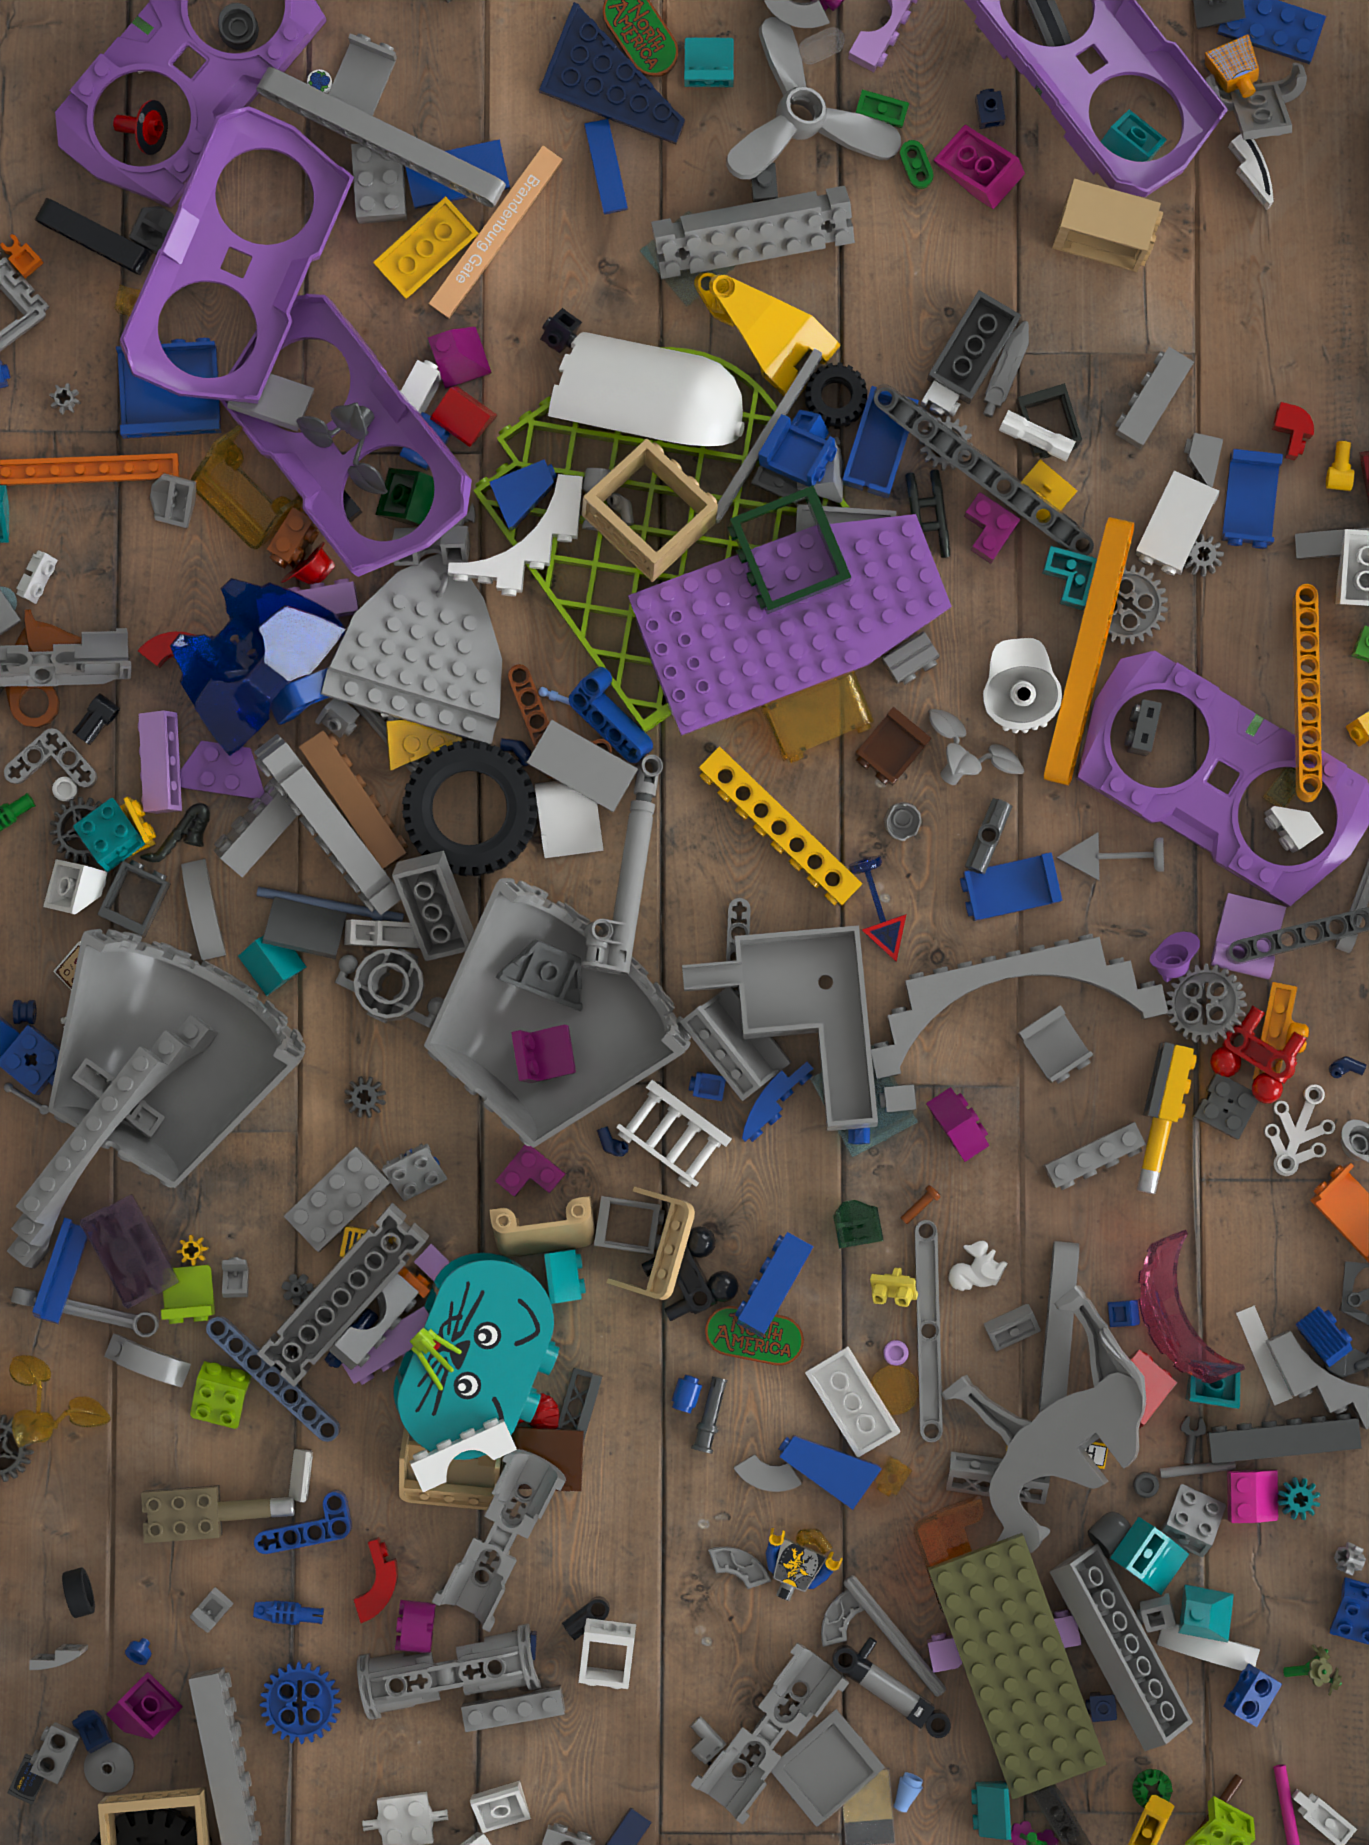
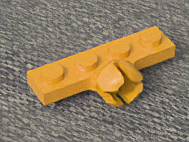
M1272 982L1261 1040L1279 1051L1280 1049L1283 1050L1294 1031L1308 1038L1309 1028L1306 1024L1297 1023L1292 1020L1298 987ZM1306 1041L1298 1053L1304 1052L1307 1045ZM1279 1061L1275 1066L1277 1073L1281 1071L1282 1061ZM1256 1066L1254 1070L1253 1080L1259 1074L1264 1073V1071H1262Z

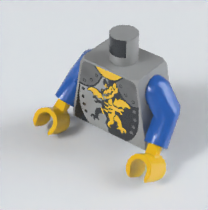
M774 1528L770 1530L766 1549L768 1570L773 1573V1579L781 1582L776 1596L784 1600L790 1601L795 1588L806 1592L807 1589H815L825 1582L835 1570L839 1569L843 1561L842 1557L839 1561H834L832 1559L834 1552H830L828 1557H826L822 1553L785 1538L784 1530L780 1536L773 1534Z

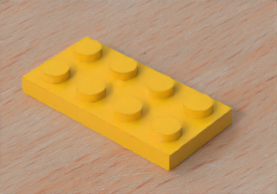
M445 196L381 254L373 264L407 300L479 233Z

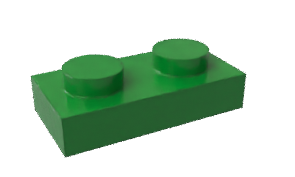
M862 90L855 113L902 128L909 103Z

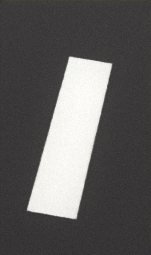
M1255 1306L1237 1312V1317L1274 1406L1292 1399L1293 1397L1265 1342L1268 1340V1337Z

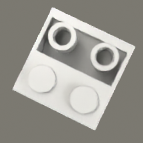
M1274 806L1264 812L1266 824L1272 831L1276 830L1281 837L1278 840L1286 851L1290 849L1294 853L1324 833L1310 812Z

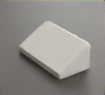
M294 1450L289 1497H293L294 1500L299 1502H305L308 1499L313 1458L312 1450Z

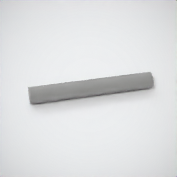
M1235 1461L1160 1468V1477L1169 1478L1235 1470L1236 1466Z

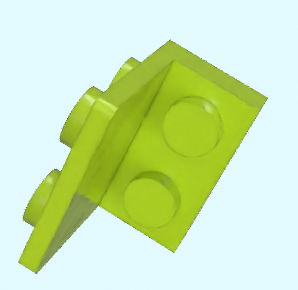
M1213 1796L1208 1801L1209 1821L1185 1842V1845H1250L1256 1840L1254 1818Z

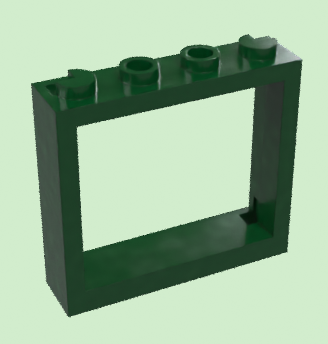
M814 485L730 518V526L727 527L729 536L732 541L736 540L740 549L736 550L741 564L746 563L749 570L746 573L748 582L751 587H756L759 594L755 596L761 610L765 609L766 614L851 580L850 572ZM805 499L834 567L836 576L772 601L741 524Z

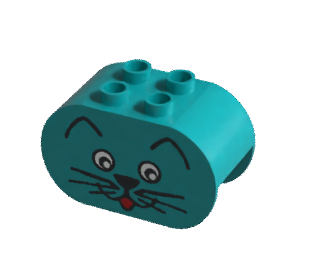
M472 1253L458 1257L445 1265L438 1273L424 1305L429 1314L424 1328L427 1331L432 1329L438 1336L462 1351L461 1354H457L433 1339L436 1343L433 1348L448 1362L454 1371L452 1373L449 1372L430 1352L427 1354L423 1353L443 1386V1390H439L418 1356L412 1350H409L402 1359L393 1387L394 1402L404 1427L418 1444L430 1452L437 1449L436 1445L447 1439L453 1442L461 1438L459 1434L471 1428L477 1431L484 1427V1422L496 1417L498 1421L501 1419L505 1421L510 1435L514 1432L519 1419L530 1423L541 1397V1394L536 1393L537 1389L532 1387L538 1372L546 1375L551 1373L560 1347L555 1345L554 1341H551L554 1330V1315L550 1299L542 1285L527 1269L508 1257L493 1253ZM468 1450L461 1452L453 1459H474L487 1454L477 1450Z

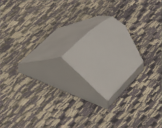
M165 473L152 484L150 493L155 520L188 528L196 502V481Z

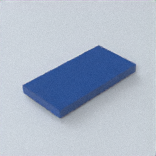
M500 139L445 151L498 177L506 184L504 190L510 189ZM406 167L414 209L436 205L445 196L450 201L469 198Z

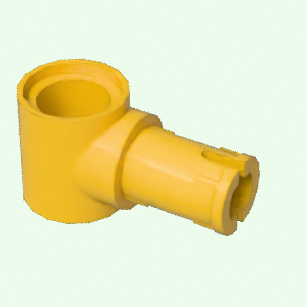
M1337 441L1335 460L1331 467H1328L1326 489L1352 490L1354 469H1351V464H1349L1350 442Z

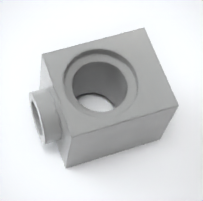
M914 1084L884 1087L883 1093H879L880 1107L885 1108L886 1113L917 1109Z

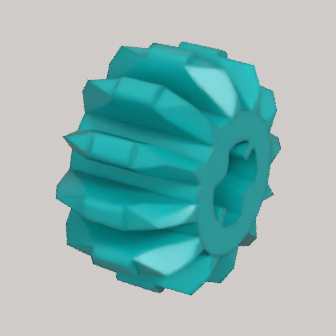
M1293 1477V1486L1284 1482L1283 1486L1288 1490L1286 1492L1278 1491L1279 1495L1285 1497V1499L1278 1501V1505H1286L1282 1512L1286 1515L1291 1511V1519L1295 1520L1299 1513L1300 1518L1306 1520L1305 1511L1313 1516L1315 1512L1311 1509V1506L1320 1507L1319 1502L1313 1501L1314 1498L1320 1497V1493L1312 1492L1316 1485L1311 1483L1307 1486L1306 1478H1302L1299 1484L1297 1478ZM1297 1493L1305 1497L1304 1500H1301L1303 1503L1300 1505L1293 1501L1294 1497L1297 1498Z

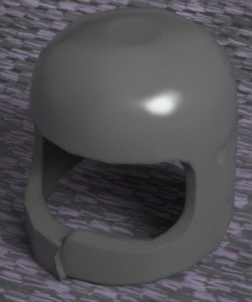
M1108 1512L1087 1532L1094 1545L1099 1544L1104 1556L1111 1561L1110 1557L1130 1530L1131 1525L1121 1514Z

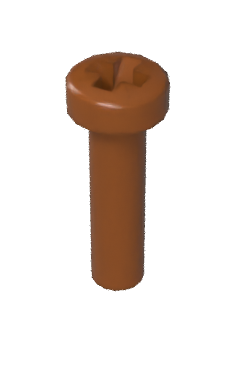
M931 1185L925 1188L927 1192L901 1216V1219L906 1224L914 1219L933 1199L938 1201L941 1198L937 1190Z

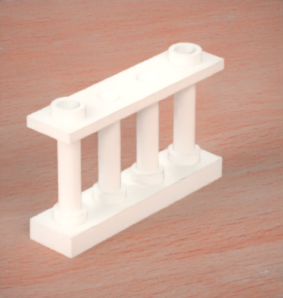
M651 1080L646 1087L650 1090L647 1094L649 1097L626 1128L618 1124L616 1128L620 1132L617 1135L628 1143L634 1140L680 1175L678 1180L690 1188L692 1184L697 1187L699 1182L694 1179L695 1175L715 1148H719L721 1144L726 1147L731 1138L655 1081ZM663 1100L670 1105L667 1109L669 1112L645 1143L634 1135V1132L654 1105ZM681 1115H684L690 1120L687 1123L689 1126L668 1155L664 1157L654 1150V1147L676 1117L680 1118ZM701 1130H704L710 1135L707 1138L709 1141L688 1170L684 1172L673 1163L696 1132L699 1133Z

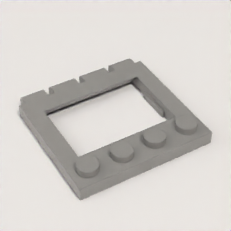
M6 257L0 260V289L24 316L19 320L16 319L0 331V352L46 317L45 312L50 307L39 294L32 298L30 297L35 290L22 275L14 279L18 271Z

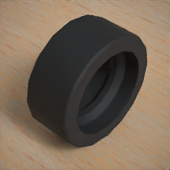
M81 1567L64 1572L62 1574V1584L71 1615L74 1618L93 1614L95 1612L94 1595L85 1569Z

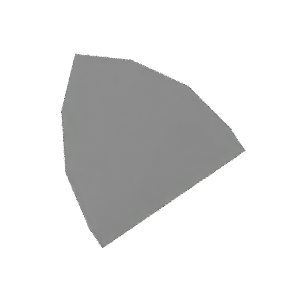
M436 554L420 561L419 565H412L398 571L354 613L326 671L321 695L491 745L496 723L500 716L502 656L483 596L471 578H468V581L453 580V576L448 574L449 564H443L442 555Z

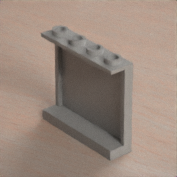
M732 987L725 988L680 1021L742 1101L791 1063L790 1059L772 1037L743 1039L740 997Z

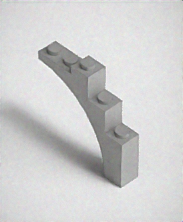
M1289 1330L1265 1341L1292 1396L1305 1397L1313 1393L1312 1388L1315 1387L1327 1412H1334L1335 1415L1349 1409L1348 1404L1351 1403L1362 1428H1369V1386L1349 1383L1329 1374L1304 1352Z

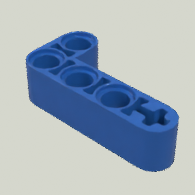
M597 667L585 676L570 693L569 704L621 756L630 763H637L652 751L653 742L604 693L611 685L612 676L606 668Z
M333 1490L324 1497L323 1509L325 1518L261 1531L254 1539L255 1549L259 1553L270 1554L345 1538L352 1529L346 1495L342 1491ZM331 1496H338L341 1499L342 1505L340 1508L334 1509L329 1505V1498ZM341 1520L346 1524V1531L344 1533H337L334 1530L333 1524L335 1521ZM316 1525L321 1528L322 1535L320 1538H313L310 1535V1526ZM292 1530L297 1534V1541L295 1543L286 1541V1531ZM276 1532H279V1541L272 1542L268 1548L266 1544H261L260 1541L264 1538V1535H266L267 1539H274L278 1536Z

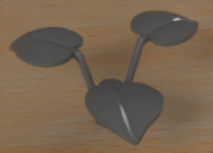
M357 402L334 407L330 415L337 427L333 430H328L327 425L315 417L303 416L296 420L304 436L319 447H330L333 443L331 436L340 430H345L347 434L349 433L355 439H359L353 459L354 466L348 468L350 478L359 488L369 493L386 494L388 492L380 473L369 464L359 463L365 437L369 433L367 428L375 418L370 409L365 406H359Z

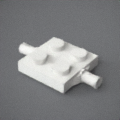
M427 1792L377 1798V1819L363 1820L362 1825L363 1831L378 1829L382 1836L383 1845L432 1844L434 1842L433 1823L435 1821L448 1820V1811L446 1809L432 1812Z

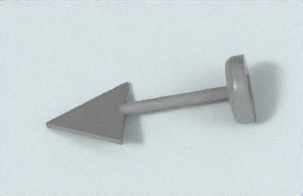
M1099 832L1057 858L1100 881L1099 859L1154 858V869L1158 872H1164V839L1160 837L1154 840L1153 852L1099 853Z

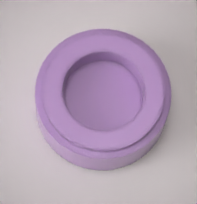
M899 1340L888 1342L883 1350L885 1360L895 1366L903 1364L909 1354L907 1346Z

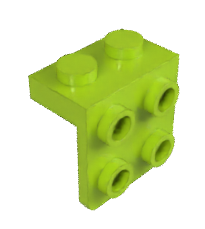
M209 1265L166 1268L162 1270L164 1309L161 1310L162 1320L168 1319L169 1324L184 1323L183 1318L193 1317L194 1322L208 1321V1316L215 1314L212 1269Z
M204 1361L196 1380L190 1412L191 1417L233 1429L238 1428L245 1394L252 1376L241 1369Z

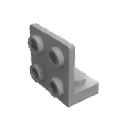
M1181 1484L1168 1519L1161 1526L1160 1531L1181 1548L1203 1558L1213 1545L1226 1504Z

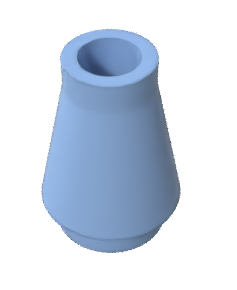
M905 1772L903 1777L899 1779L893 1807L901 1812H907L910 1805L923 1789V1780L917 1775Z

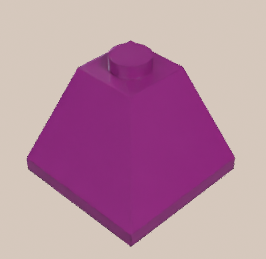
M476 326L451 329L428 337L445 389L492 373Z
M147 1672L106 1715L123 1732L152 1740L183 1706Z

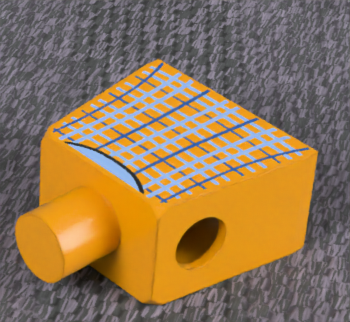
M1248 34L1205 53L1206 68L1214 75L1216 81L1226 93L1239 89L1242 97L1247 98L1256 92L1252 83L1258 80L1259 67Z

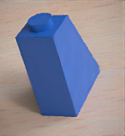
M545 459L490 481L491 488L509 531L514 530L555 486L553 479L557 478L552 464L547 465Z

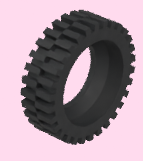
M466 740V742L460 743L458 741L453 742V745L439 747L440 750L436 752L432 751L428 754V758L424 761L421 760L416 771L411 773V779L405 787L406 792L402 801V815L405 821V829L412 844L422 856L444 851L452 874L475 877L491 874L498 869L505 868L507 864L515 861L518 858L517 856L525 850L527 843L533 836L537 823L538 807L536 793L527 772L511 754L504 752L495 745H488L486 742L480 741V743ZM464 771H476L491 777L503 790L507 803L505 821L500 830L489 840L475 845L459 844L448 839L439 830L433 817V800L440 785L450 776Z

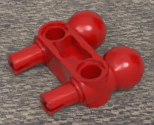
M1252 1005L1241 1025L1235 1024L1233 1026L1235 1033L1226 1032L1227 1039H1224L1223 1047L1216 1049L1212 1053L1210 1065L1215 1074L1224 1077H1231L1240 1070L1241 1057L1258 1067L1264 1073L1259 1074L1253 1080V1096L1261 1103L1271 1104L1281 1097L1283 1084L1294 1075L1295 1066L1297 1065L1295 1057L1307 1039L1294 1031L1283 1050L1280 1049L1278 1051L1254 1036V1030L1265 1013ZM1238 1035H1243L1244 1043L1239 1047H1235V1038ZM1279 1061H1285V1070L1277 1073L1275 1070L1276 1064Z

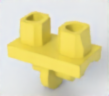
M895 1267L892 1274L871 1275L872 1298L875 1304H884L887 1297L895 1299V1304L898 1306L908 1307L911 1300H917L915 1278L902 1275L901 1268Z

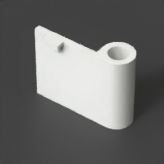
M559 781L535 784L545 858L604 851L596 802Z

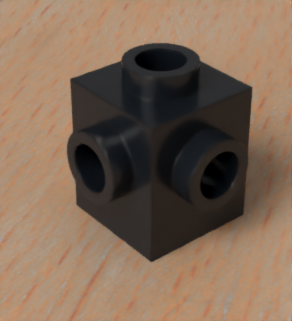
M562 308L553 317L550 316L542 327L545 331L540 340L545 342L551 349L561 353L566 347L571 348V343L577 337L576 333L582 321Z

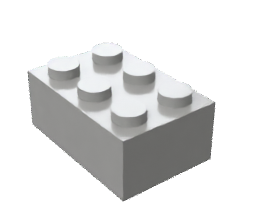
M351 144L355 209L358 224L407 220L404 165L361 144Z

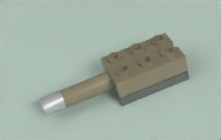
M220 1485L156 1489L141 1492L142 1513H147L148 1518L143 1523L144 1543L220 1538L223 1535L222 1521L294 1516L295 1514L293 1497L221 1501Z

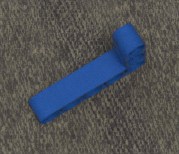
M328 668L285 685L268 701V705L278 725L295 719L309 705L329 698L321 695Z

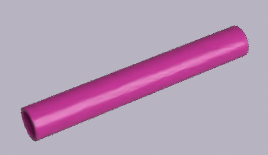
M1276 1765L1273 1768L1287 1845H1300L1286 1765Z

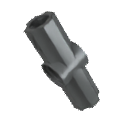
M992 799L965 864L966 868L985 875L1013 807L1012 805L1000 799ZM985 831H992L996 838L992 842H986L983 840L982 834Z

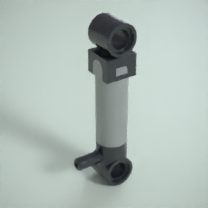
M869 1637L859 1653L848 1645L838 1646L834 1650L832 1661L834 1667L839 1672L844 1673L900 1712L920 1729L925 1724L928 1733L932 1737L943 1738L949 1733L951 1723L944 1711L934 1710V1704L913 1692L867 1659L877 1644L875 1639ZM842 1653H848L852 1656V1660L848 1665H842L838 1662V1657ZM935 1718H941L945 1721L942 1729L935 1730L931 1727V1723Z

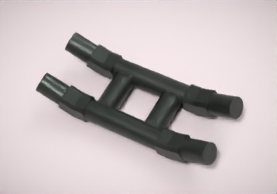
M934 469L930 471L933 497L919 498L915 474L907 473L905 478L911 515L916 514L923 532L938 531L941 557H950L949 533L939 470ZM935 506L937 521L922 523L920 508Z

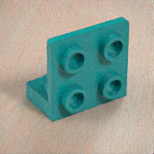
M685 38L684 87H733L734 39Z
M114 798L108 799L73 826L95 860L107 872L146 844L140 832L132 825Z

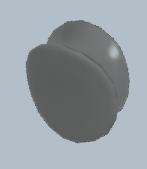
M231 3L223 8L218 18L219 33L223 42L235 50L250 48L258 38L259 32L258 22L251 9L241 3Z

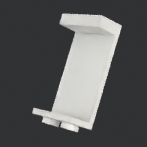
M1174 471L1136 549V555L1139 556L1138 560L1147 565L1155 563L1161 566V570L1169 575L1174 576L1175 573L1181 575L1185 562L1204 522L1219 496V490Z

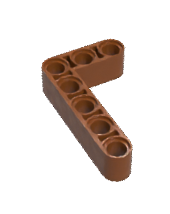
M518 664L511 667L508 678L534 747H536L549 725V721L530 671L526 666ZM524 671L527 675L525 681L522 683L515 682L513 680L515 672ZM530 693L535 696V702L531 706L522 704L521 700L525 694ZM537 716L543 718L544 725L541 728L534 729L531 727L530 722L532 718ZM604 739L591 741L597 746H606L608 752L612 754V748L608 741ZM545 774L547 778H549L550 780L557 781L554 778Z

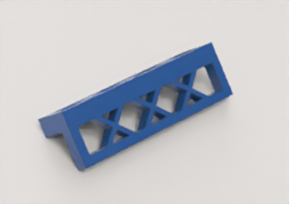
M64 1218L32 1311L35 1318L55 1324L60 1322L90 1234L89 1228L73 1224L71 1219Z

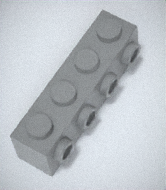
M1168 347L1166 352H1159L1153 362L1157 365L1154 372H1147L1141 382V385L1144 386L1140 394L1134 393L1128 403L1131 407L1127 415L1122 413L1115 424L1119 428L1115 435L1140 450L1194 361L1171 347Z
M1131 1122L1044 1164L1043 1167L1053 1188L1060 1186L1061 1190H1064L1074 1185V1179L1080 1176L1087 1179L1097 1174L1096 1169L1103 1165L1109 1168L1120 1162L1118 1158L1125 1154L1130 1158L1142 1152L1141 1147L1146 1144L1136 1123Z

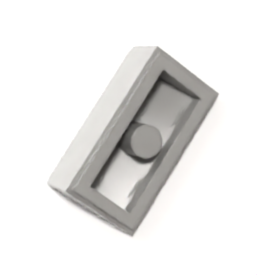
M1029 1304L1022 1305L984 1323L985 1330L996 1352L1041 1331Z

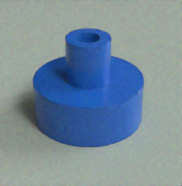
M142 1638L140 1642H130L125 1650L126 1656L136 1664L146 1665L152 1656L148 1648L150 1642L145 1638Z

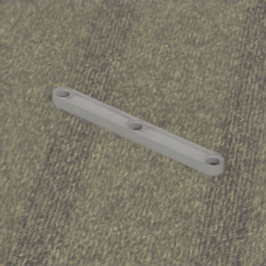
M921 1220L917 1223L914 1230L916 1291L918 1292L916 1313L919 1427L922 1438L932 1443L938 1441L943 1432L937 1227L932 1221ZM929 1224L932 1226L933 1234L929 1238L920 1236L919 1228L921 1225ZM928 1323L934 1325L936 1329L935 1335L931 1338H925L921 1332L922 1327ZM928 1424H935L938 1427V1434L934 1438H928L924 1434V1428Z

